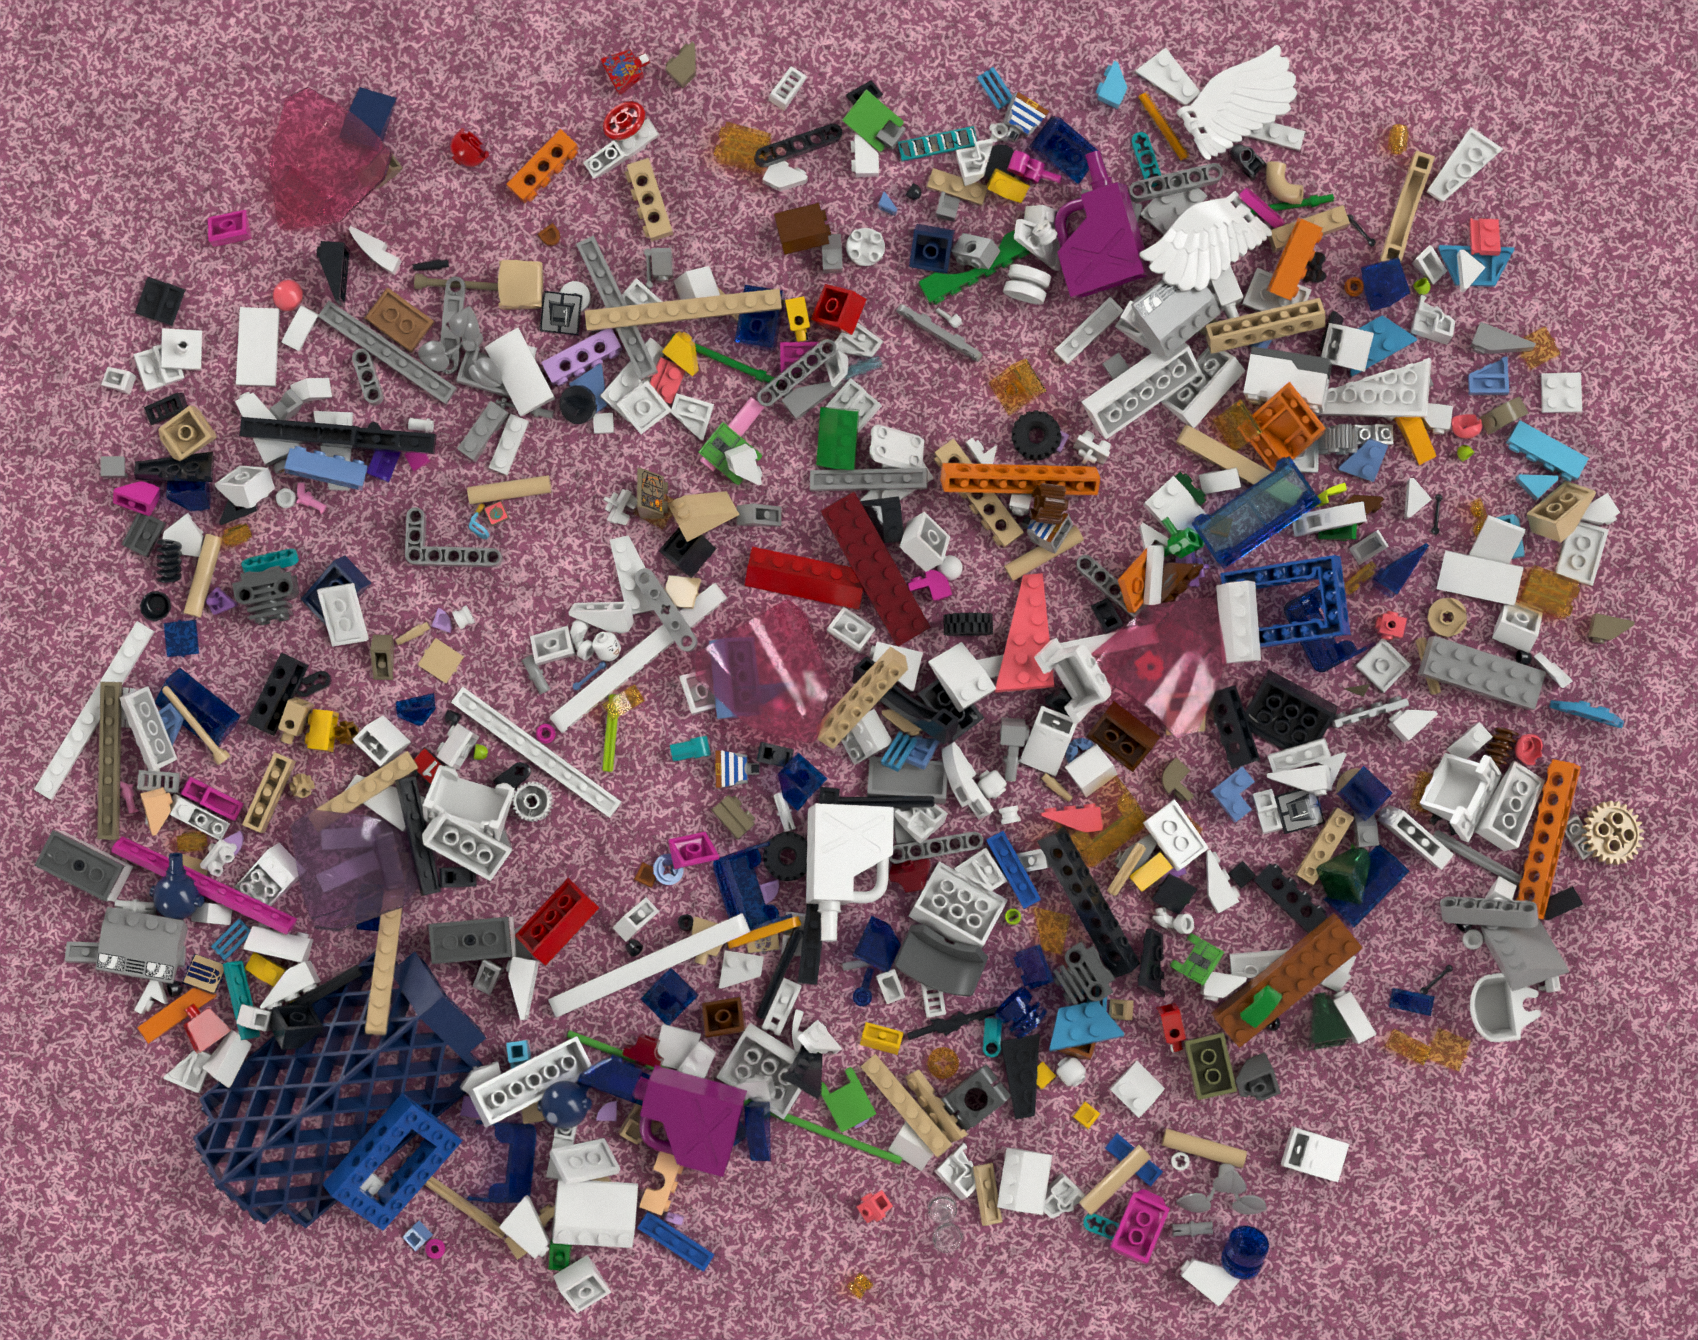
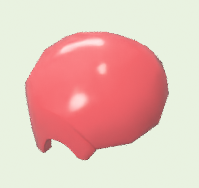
M283 280L274 288L273 301L276 307L282 311H293L302 302L303 290L295 281Z
M1474 414L1458 415L1451 419L1453 433L1459 438L1470 439L1481 432V419L1478 421Z
M1535 734L1521 736L1514 746L1515 756L1526 765H1535V760L1542 757V740Z

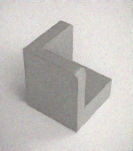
M889 121L883 131H879L876 139L893 151L906 132V128L903 126L900 128Z
M942 191L936 217L955 222L960 199L945 195L946 192Z
M289 389L284 393L282 399L270 408V412L278 420H288L299 412L304 402Z
M101 456V476L103 478H128V474L125 473V457Z

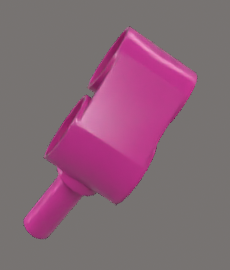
M1013 152L1007 168L1009 172L1021 176L1024 180H1032V183L1038 184L1042 178L1060 183L1062 180L1061 175L1045 171L1044 163L1030 159V156L1023 152Z

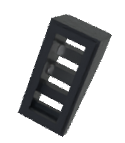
M175 393L144 407L150 425H155L175 417L187 408L188 405L183 393ZM169 402L171 403L173 409L172 412L170 411L168 406ZM161 405H163L166 415H163ZM153 408H156L159 418L155 417Z

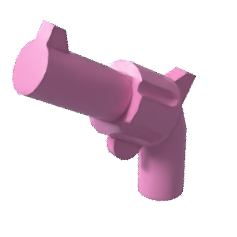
M297 483L298 500L296 504L301 503L307 507L311 506L319 510L322 515L327 505L315 500L311 496L310 491L305 493V483Z
M120 781V796H123V799L126 800L128 813L139 812V809L135 807L133 799L135 797L133 791L134 783L127 784Z

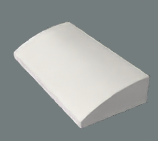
M519 328L503 335L485 347L489 357L497 364L501 380L520 416L555 399Z

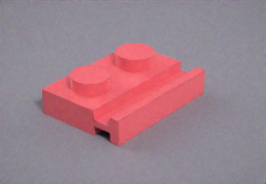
M1470 218L1471 255L1480 253V255L1499 256L1501 252L1499 219L1479 218V220H1473V218Z
M660 357L656 365L658 373L653 375L649 382L666 403L672 404L685 370L679 365Z

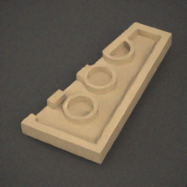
M919 1069L906 1076L908 1086L915 1092L920 1106L925 1109L930 1119L951 1143L968 1135L964 1129L960 1130L955 1124L958 1120L953 1114L950 1116L946 1112L945 1104L941 1099L934 1096V1088Z

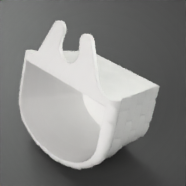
M1502 973L1485 975L1476 982L1471 993L1470 1013L1474 1026L1490 1042L1521 1040V1030L1541 1016L1539 1010L1528 1012L1523 1008L1524 999L1528 997L1536 998L1538 991L1529 987L1512 991Z

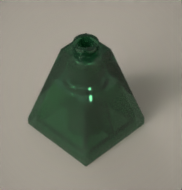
M1353 847L1316 868L1327 897L1359 905L1362 903L1371 862L1369 852L1365 848L1360 847L1358 849Z
M1324 992L1314 994L1311 1007L1308 1050L1348 1045L1351 1033L1331 997Z

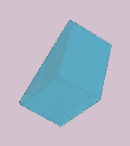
M1519 474L1516 476V482L1534 500H1537L1558 480V476Z

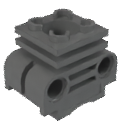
M275 566L262 572L240 573L242 581L232 583L236 601L248 607L247 612L252 614L248 616L249 620L255 622V624H259V626L270 624V620L278 619L279 622L290 620L289 616H294V612L289 609L293 608V606L288 601L295 599L299 594L297 575L292 576L291 572H286L280 566ZM289 585V590L284 593L285 586ZM250 593V598L245 600L246 595Z
M1082 942L1076 944L1064 955L1068 968L1066 969L1062 965L1059 967L1062 972L1059 973L1057 969L1053 971L1054 976H1052V979L1057 987L1061 985L1065 993L1062 995L1068 1004L1071 1002L1073 1005L1077 1004L1078 1002L1075 999L1077 997L1080 1001L1085 999L1082 995L1083 993L1092 1001H1100L1113 993L1109 983L1115 979L1111 972L1101 963L1099 953L1094 946L1086 949ZM1076 952L1079 954L1080 960L1078 963H1072L1069 960L1070 953ZM1093 986L1100 987L1101 994L1099 997L1091 995V988Z
M987 1064L975 1071L941 1098V1101L945 1104L944 1107L950 1115L957 1110L960 1111L955 1115V1118L958 1120L957 1124L962 1130L967 1131L971 1127L976 1126L1011 1097L1000 1081L993 1087L991 1086L998 1078ZM972 1088H981L986 1093V1102L979 1109H971L965 1105V1094Z

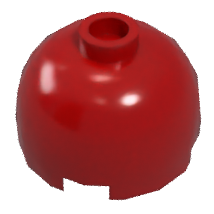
M461 128L454 135L450 143L453 154L452 159L458 165L463 164L467 167L478 166L489 157V152H484L481 149L480 145H482V142L472 132L465 133L464 128Z

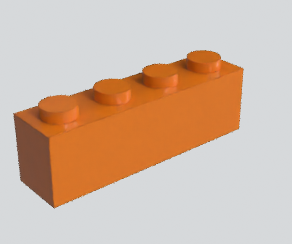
M1297 218L1266 291L1290 301L1292 297H1296L1299 290L1297 285L1300 279L1303 280L1307 272L1305 267L1308 261H1311L1314 257L1315 251L1313 249L1315 244L1319 243L1323 236V232H1321L1322 227Z

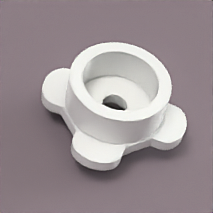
M1004 123L990 125L989 130L992 134L990 139H993L994 143L1001 140L1004 142L1009 140L1005 137L1008 132L1007 125Z

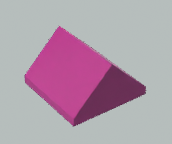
M246 210L208 217V240L214 247L252 239Z
M706 832L668 839L674 870L719 859V855Z

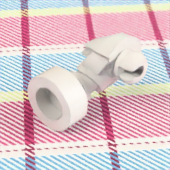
M577 619L572 624L570 634L572 643L575 644L577 656L586 661L594 653L592 642L589 640L583 641L589 624Z
M1165 907L1157 908L1155 910L1157 915L1152 916L1158 925L1166 929L1175 928L1180 934H1189L1194 928V921L1191 915L1179 914L1174 919L1173 916H1169L1166 913Z

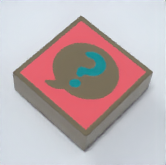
M501 500L483 508L491 526L510 519Z

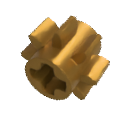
M345 720L339 722L340 726L335 727V738L340 741V744H354L352 739L359 733V728L354 724V721L347 722Z

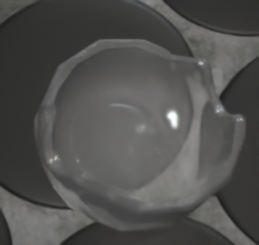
M942 1191L933 1194L928 1201L929 1217L938 1224L951 1223L957 1215V1202L951 1194Z
M947 1222L939 1224L932 1235V1242L935 1248L942 1253H951L960 1248L961 1241L964 1239L961 1229L955 1224Z

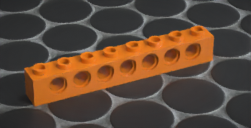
M942 463L940 477L944 492L1032 494L1034 486L1046 483L1065 486V495H1098L1101 479L1097 468L1092 466Z
M1552 759L1547 769L1548 778L1542 790L1543 799L1538 805L1539 815L1533 825L1534 835L1528 846L1529 855L1528 859L1524 862L1525 872L1519 882L1520 892L1516 898L1519 901H1530L1529 895L1534 892L1535 897L1531 902L1536 903L1538 919L1544 920L1581 769L1575 763ZM1563 777V783L1558 786V779ZM1558 796L1557 804L1553 805V799ZM1553 815V822L1548 824V818ZM1549 835L1548 842L1543 843L1544 836ZM1544 854V860L1539 863V856ZM1539 873L1538 881L1534 882V875Z

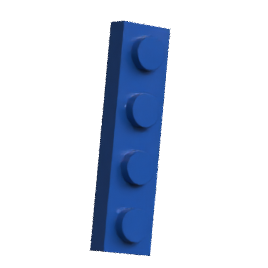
M1001 831L986 839L1022 908L1026 909L1041 901L1038 892L1005 832Z
M650 1211L646 1213L637 1227L703 1272L715 1255Z

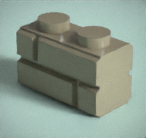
M728 795L711 811L733 836L739 840L756 825L753 822L755 817L748 810L744 812L741 809L742 803L735 795L733 797Z

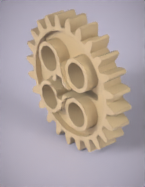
M1612 801L1599 803V806L1592 807L1593 811L1587 812L1589 817L1584 818L1587 825L1582 826L1586 830V833L1582 834V836L1587 837L1584 844L1590 845L1587 851H1594L1592 857L1599 856V862L1605 861L1606 865L1612 863L1613 865H1618L1620 863H1627V860H1632V855L1638 854L1636 848H1642L1638 841L1644 840L1643 837L1639 836V833L1644 832L1643 829L1638 827L1642 822H1636L1639 815H1632L1633 808L1626 810L1627 804L1620 806V801L1614 803ZM1613 815L1616 818V823L1613 821ZM1599 826L1602 829V834L1599 833ZM1624 832L1627 833V840L1624 838ZM1610 843L1613 846V850H1611L1609 847Z

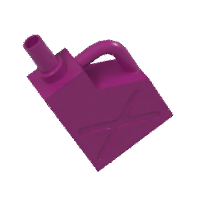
M1094 151L1085 155L1093 181L1090 183L1092 191L1080 194L1081 198L1064 204L1057 212L1054 221L1060 245L1057 253L1067 288L1072 298L1081 299L1153 275L1149 268V261L1144 260L1140 256V252L1145 250V246L1127 185L1119 182L1113 183L1112 177H1108L1100 151ZM1085 209L1087 218L1069 237L1066 228L1068 216L1073 212Z
M655 1065L649 1079L642 1076L640 1079L612 1072L608 1088L634 1095L635 1100L643 1101L639 1132L642 1140L650 1148L674 1155L677 1165L724 1177L747 1090ZM652 1120L663 1122L669 1141L654 1136L651 1131Z

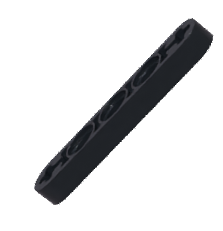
M828 124L761 147L755 153L754 162L759 167H768L837 143L842 136V128L838 124ZM831 130L833 133L837 132L835 137L833 134L828 135ZM811 136H818L821 139V142L817 144L813 143L811 141ZM799 141L803 144V148L796 149L793 143ZM781 147L785 149L786 154L778 155L776 148ZM761 154H762L764 157H765V156H768L767 159H766V161H764L763 158L760 159V155H761Z

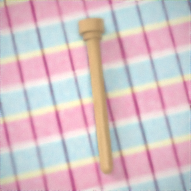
M168 686L163 687L162 691L213 752L212 756L216 764L220 765L230 757L226 749L223 750L215 744Z

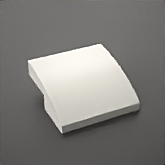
M161 345L133 355L146 392L184 379L182 369L161 368Z
M850 378L826 407L859 409V433L882 405Z

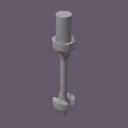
M503 397L501 401L496 400V404H500L502 409H505V406L516 408L514 404L507 402V398ZM539 407L530 413L534 414V417L542 416L552 419L554 411Z

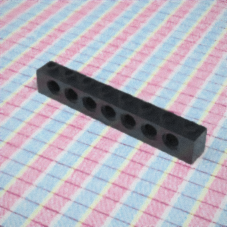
M1064 826L1045 834L1037 842L1114 979L1131 973L1140 965L1138 957L1090 874V870L1085 865L1080 852L1071 840L1070 834Z

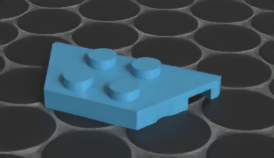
M1439 245L1438 251L1455 286H1460L1457 253L1460 250H1465L1485 267L1470 286L1495 287L1514 252V247H1500L1501 252L1499 256L1480 255V253L1471 255L1470 246Z
M1383 315L1358 328L1359 330L1374 333L1365 370L1417 341L1416 337ZM1350 369V376L1353 377L1362 371Z
M1550 701L1549 708L1622 729L1624 721L1617 715L1610 713L1608 708L1601 706L1593 708L1590 707V703L1584 701L1575 703Z
M1098 1001L1062 1007L1057 1012L1049 1051L1124 1037V1032Z

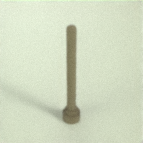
M415 273L414 289L423 290L427 286L446 287L447 279L427 278L424 274ZM454 281L451 283L450 288H461V284L459 281ZM464 281L466 289L498 291V283Z

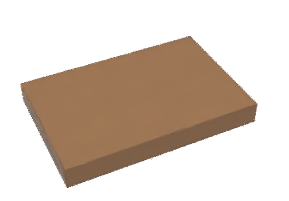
M388 287L364 318L411 353L435 323L431 318Z

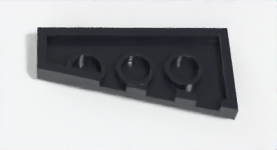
M213 451L192 454L182 461L173 459V457L136 461L134 467L135 479L213 482Z
M1040 1034L1001 1041L1015 1120L1035 1116Z
M803 1045L783 1079L818 1100L822 1090L823 1054L819 1052L809 1053Z

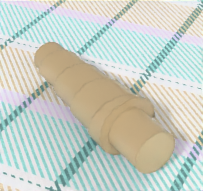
M428 622L421 625L418 624L395 639L396 643L401 645L423 635L425 631L430 629Z
M1047 773L1041 777L1046 786L1064 800L1069 802L1072 799V796L1054 777L1051 778Z

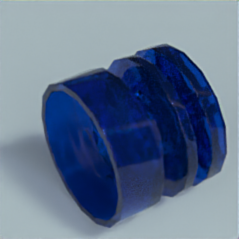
M1024 986L1008 996L994 1013L1003 1024L1011 1020L1013 1021L1009 1026L1010 1032L1015 1031L1014 1036L1017 1039L1032 1032L1047 1013L1044 1007H1040L1041 1003L1039 1001L1029 1005L1033 995Z
M1244 1225L1234 1228L1229 1234L1221 1254V1264L1224 1270L1234 1278L1241 1280L1256 1277L1261 1271L1269 1251L1270 1244L1268 1238L1262 1231L1252 1226Z

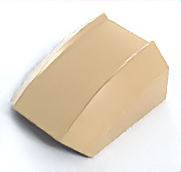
M191 405L158 429L161 442L173 459L178 461L189 457L217 438L215 431L202 415V412Z

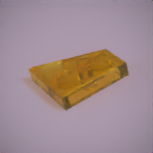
M1034 907L1033 911L1042 950L1062 955L1071 916Z

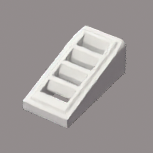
M791 66L770 93L769 101L785 111L807 79V76ZM792 75V76H794L795 78H797L799 81L796 82V81L792 80L791 78H789V76ZM787 81L788 83L793 85L794 88H791L790 86L785 84V82ZM781 88L789 92V94L787 95L786 93L781 91Z
M836 350L835 354L825 362L833 387L848 372V356L839 350Z
M921 984L926 1017L945 1015L943 992L938 991L927 994L928 990L934 989ZM939 997L937 1001L928 1002L930 998ZM935 1005H940V1006H941V1008H939V1009H933V1010H930V1009H929L930 1006H935Z

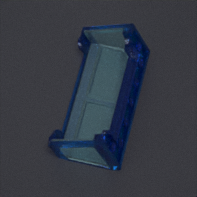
M1288 456L1276 462L1275 471L1211 515H1205L1204 513L1198 515L1191 524L1215 560L1225 569L1300 518L1302 514L1319 505L1321 500L1291 457Z

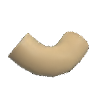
M1267 162L1266 184L1271 194L1280 201L1290 204H1301L1303 200V185L1290 184L1286 181L1285 163Z

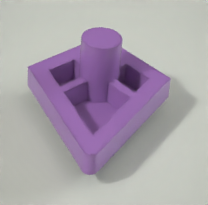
M219 587L215 588L206 597V603L213 615L238 606Z

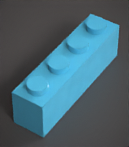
M1521 420L1516 423L1506 441L1510 450L1526 454V458L1536 463L1539 461L1544 464L1543 467L1546 470L1559 472L1561 474L1560 477L1567 481L1577 480L1589 459Z

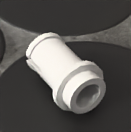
M427 418V420L409 419L408 430L424 431L425 433L433 432L434 421H431L430 418Z

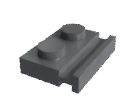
M138 512L121 545L148 558L166 523L151 515L147 516Z

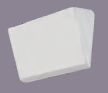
M710 266L686 271L674 280L681 300L720 295Z
M843 607L828 626L827 632L860 653L876 628Z
M568 626L530 636L534 661L537 665L576 655Z
M710 669L679 676L692 715L716 708L714 684Z
M1097 744L1065 766L1085 797H1088L1118 775L1114 765Z
M905 1121L888 1149L921 1171L934 1154L907 1121Z

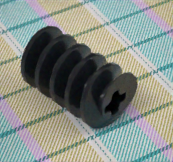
M170 539L158 540L157 544L162 545V547H158L157 551L162 554L157 555V559L162 560V562H158L157 567L162 569L157 570L156 573L162 575V577H158L156 580L161 583L176 582L182 578L180 573L182 570L180 566L182 563L180 558L182 556L180 551L182 544Z

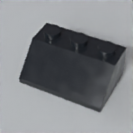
M939 679L914 697L916 701L937 710L944 708L959 718L957 733L947 742L948 744L953 743L984 719L974 704L958 712Z

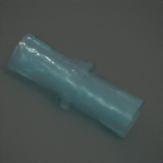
M879 355L865 361L859 360L857 361L858 363L848 366L847 375L844 377L845 380L860 374L866 375V372L881 368L882 362L879 360Z

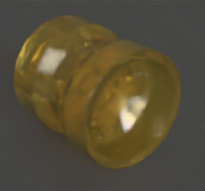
M860 1271L856 1275V1279L850 1281L846 1286L860 1300L864 1296V1292L870 1290L874 1284Z

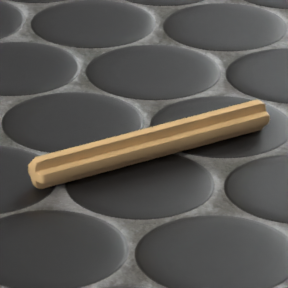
M433 1176L424 1184L498 1237L503 1238L506 1233L499 1228L500 1223Z

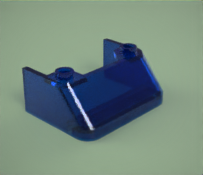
M1317 586L1285 604L1284 614L1289 624H1292L1294 621H1311L1314 618L1324 619L1319 611V608L1323 605L1321 590ZM1334 637L1300 642L1312 667L1320 673L1326 672L1376 646V643L1373 642L1357 650L1352 641L1343 640L1337 643Z
M769 841L741 849L720 857L713 862L714 874L728 918L730 919L743 913L750 931L793 917L792 913L780 917L778 909L773 904L766 905L754 868L758 867L761 863L759 849L769 846Z
M611 1055V1058L606 1057L579 1073L578 1082L641 1106L643 1101L635 1100L633 1093L641 1076L649 1079L651 1076L636 1068V1065L626 1061L622 1063L623 1059Z
M481 1118L475 1122V1124L484 1125ZM500 1120L491 1126H495V1137L499 1142L509 1143L506 1182L493 1184L489 1188L488 1195L470 1194L468 1196L470 1201L520 1203L526 1195L531 1196L537 1129L530 1123L523 1124V1122Z

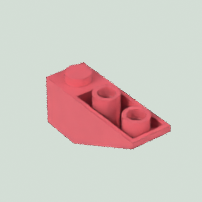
M1095 803L1085 804L1083 809H1076V806H1066L1064 811H1056V808H1046L1044 813H1040L1041 817L1081 833L1103 830L1101 808L1096 807Z

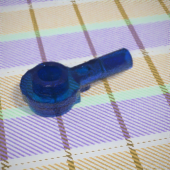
M869 967L866 968L861 987L857 988L853 993V1001L856 1005L862 1007L867 1006L872 1000L869 986L874 969Z

